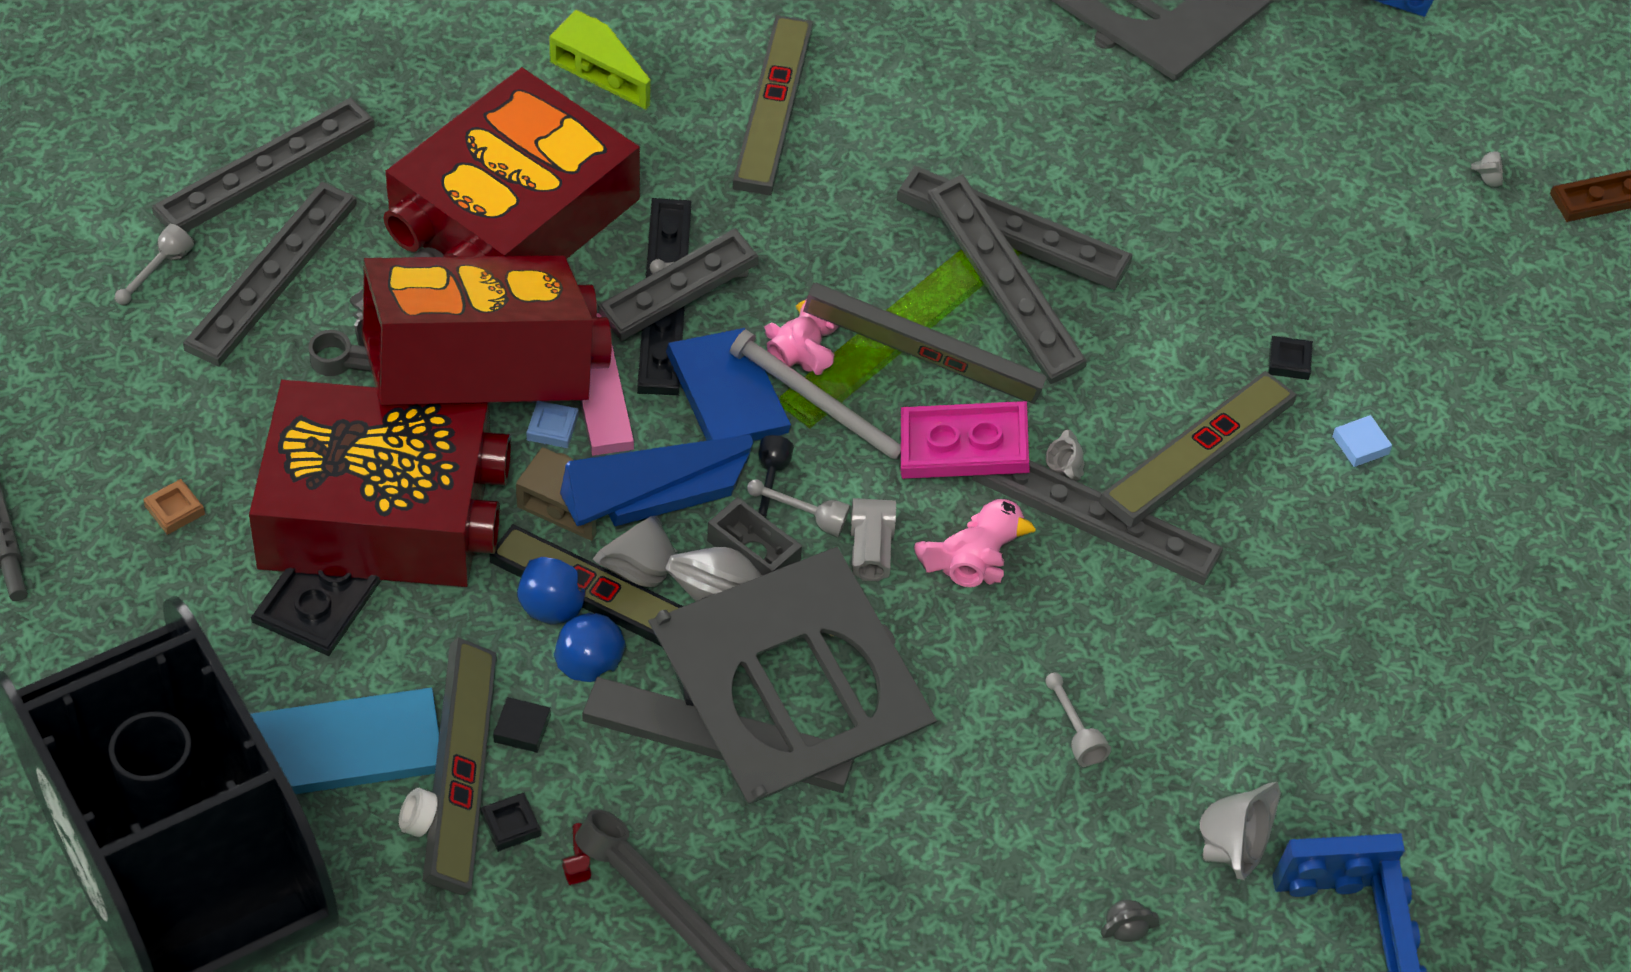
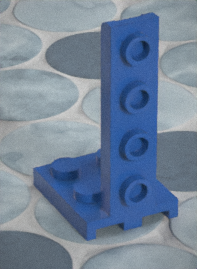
M1401 833L1291 839L1272 875L1275 892L1289 891L1291 896L1305 897L1315 894L1318 889H1335L1338 894H1353L1361 891L1364 887L1372 886L1388 972H1427L1424 965H1419L1417 949L1420 946L1419 926L1415 920L1411 921L1408 905L1411 903L1412 898L1410 880L1407 876H1402L1400 858L1405 852Z

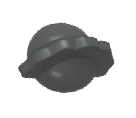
M1135 900L1118 901L1108 910L1106 924L1101 930V935L1103 938L1113 936L1124 942L1139 940L1147 934L1150 928L1159 926L1158 914L1145 909L1142 904Z

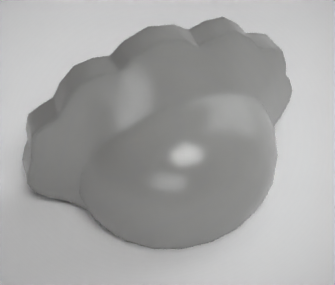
M1500 152L1487 153L1481 161L1471 164V169L1481 175L1486 185L1490 187H1500L1503 185Z
M1065 430L1059 439L1055 440L1047 449L1046 463L1049 469L1078 481L1084 475L1083 450L1076 435L1071 430Z

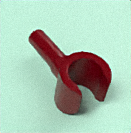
M575 823L572 827L574 855L561 859L569 886L591 879L590 857L578 847L575 841V835L582 825L581 823Z

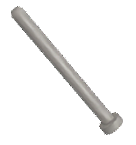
M743 330L735 339L730 348V354L737 359L746 356L891 459H898L901 456V444L754 342L756 335L749 330Z

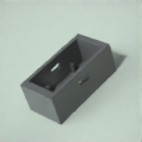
M738 497L708 522L707 541L714 547H728L739 551L750 560L762 576L801 561L802 545ZM749 542L762 544L767 551L766 557L762 559L746 547L745 544Z

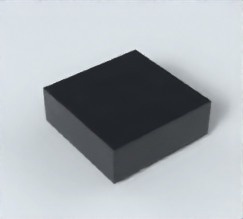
M1272 336L1268 373L1270 375L1309 380L1313 341Z
M507 697L493 734L494 743L538 753L551 717V707Z
M524 792L481 807V816L497 852L541 836L540 826Z

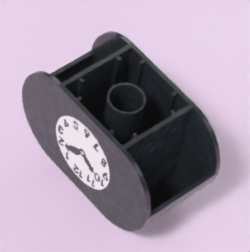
M174 596L164 601L165 626L18 690L15 689L5 672L0 671V711L16 753L45 818L124 972H245L338 927L339 914L333 887L320 849L303 809L190 609L179 597Z

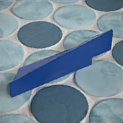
M750 434L569 461L565 466L560 495L577 526L584 525L607 514L614 526H619L649 518L650 516H657L732 495L737 485L742 469L749 459L753 439Z

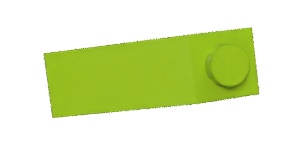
M575 10L549 36L551 63L645 110L650 106V78L607 24L595 17Z

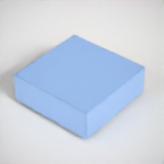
M537 401L526 432L527 440L568 448L579 416L578 408Z
M1371 415L1336 427L1332 436L1353 467L1389 455L1392 444Z

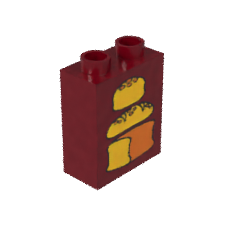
M521 67L385 171L389 210L384 213L383 218L386 229L391 237L402 248L410 252H416L421 247L438 250L444 254L443 257L565 255L567 259L640 200V146Z
M565 255L364 258L362 337L381 405L589 400L590 370L609 368L612 338L609 319L607 317H597L594 286L577 285Z

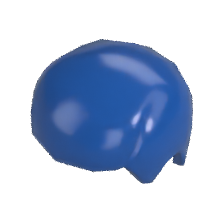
M539 557L529 560L518 584L517 597L519 603L531 618L553 625L568 622L579 615L584 603L585 589H578V571L574 567L559 559Z
M586 613L566 622L559 632L553 655L558 668L570 679L595 682L596 678L608 670L613 672L617 669L618 663L621 662L625 651L626 643L620 627L609 617L599 613Z

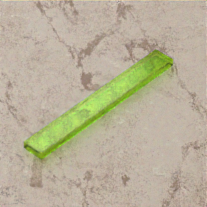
M960 249L886 311L931 329L981 288L984 283L962 249ZM1013 249L1017 256L1023 253L1021 251ZM856 334L834 352L833 364L826 368L822 374L815 375L811 371L804 377L842 403L900 355L902 351ZM791 388L780 396L779 401L783 409L809 429L827 415V413Z

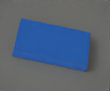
M745 328L668 343L666 353L706 440L750 434L753 441H756L765 436H779L789 432L791 424L766 371L746 356L737 359L730 354L733 342Z

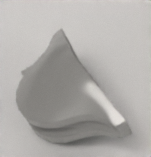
M650 516L600 549L592 560L628 581L640 586L655 587L660 585L667 574H669L666 571L670 555L677 554L678 551L672 546L663 530L660 519L657 516Z
M713 547L670 555L666 566V571L695 601L762 576L748 558L739 551L728 547Z
M1271 782L1252 791L1224 797L1211 804L1205 810L1200 820V831L1205 843L1203 849L1205 861L1226 863L1234 870L1237 879L1245 880L1261 861L1269 841L1281 795L1278 782Z

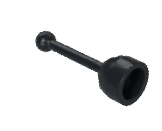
M769 435L763 437L760 441L758 451L759 462L763 468L767 469L764 487L769 489L773 487L776 471L788 467L792 459L794 445L784 437ZM762 495L758 513L767 519L770 498Z

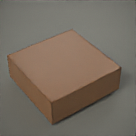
M182 479L143 499L145 508L167 535L205 515L203 505Z

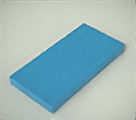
M432 688L250 714L295 794L435 774L439 729Z

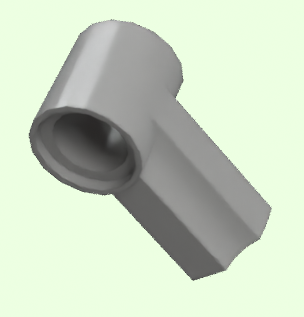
M853 498L852 527L850 536H854L852 573L863 581H880L890 576L891 539H894L896 501Z

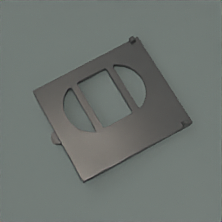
M1099 0L1051 1L1096 29L1094 42L1100 48L1109 49L1117 43L1175 81L1275 0H1185L1172 11L1165 10L1151 0H1126L1154 18L1151 20L1134 19L1120 15L1108 9Z
M838 546L671 612L661 610L655 618L648 620L748 804L757 802L922 730L937 721L894 646L896 641L893 633L887 625L880 622ZM821 633L830 634L846 641L869 664L877 685V703L871 718L866 715ZM798 638H804L854 725V728L812 746H807L804 743L757 659V655ZM738 665L744 667L790 752L775 749L761 742L748 731L740 720L732 698V682Z

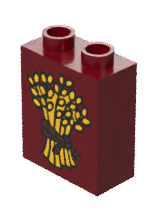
M281 379L249 512L257 569L284 572L287 568H295V573L318 574L319 570L323 571L324 575L343 577L346 573H351L353 578L368 579L370 575H376L380 577V580L468 587L474 552L495 554L500 523L499 501L483 500L486 484L507 485L511 463V434L490 432L489 402L381 405L376 387Z

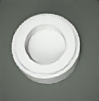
M416 788L408 794L399 815V826L402 832L415 837H422L428 831L437 810V796L435 793Z

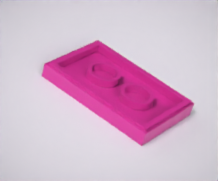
M1027 401L901 407L902 479L1030 473Z

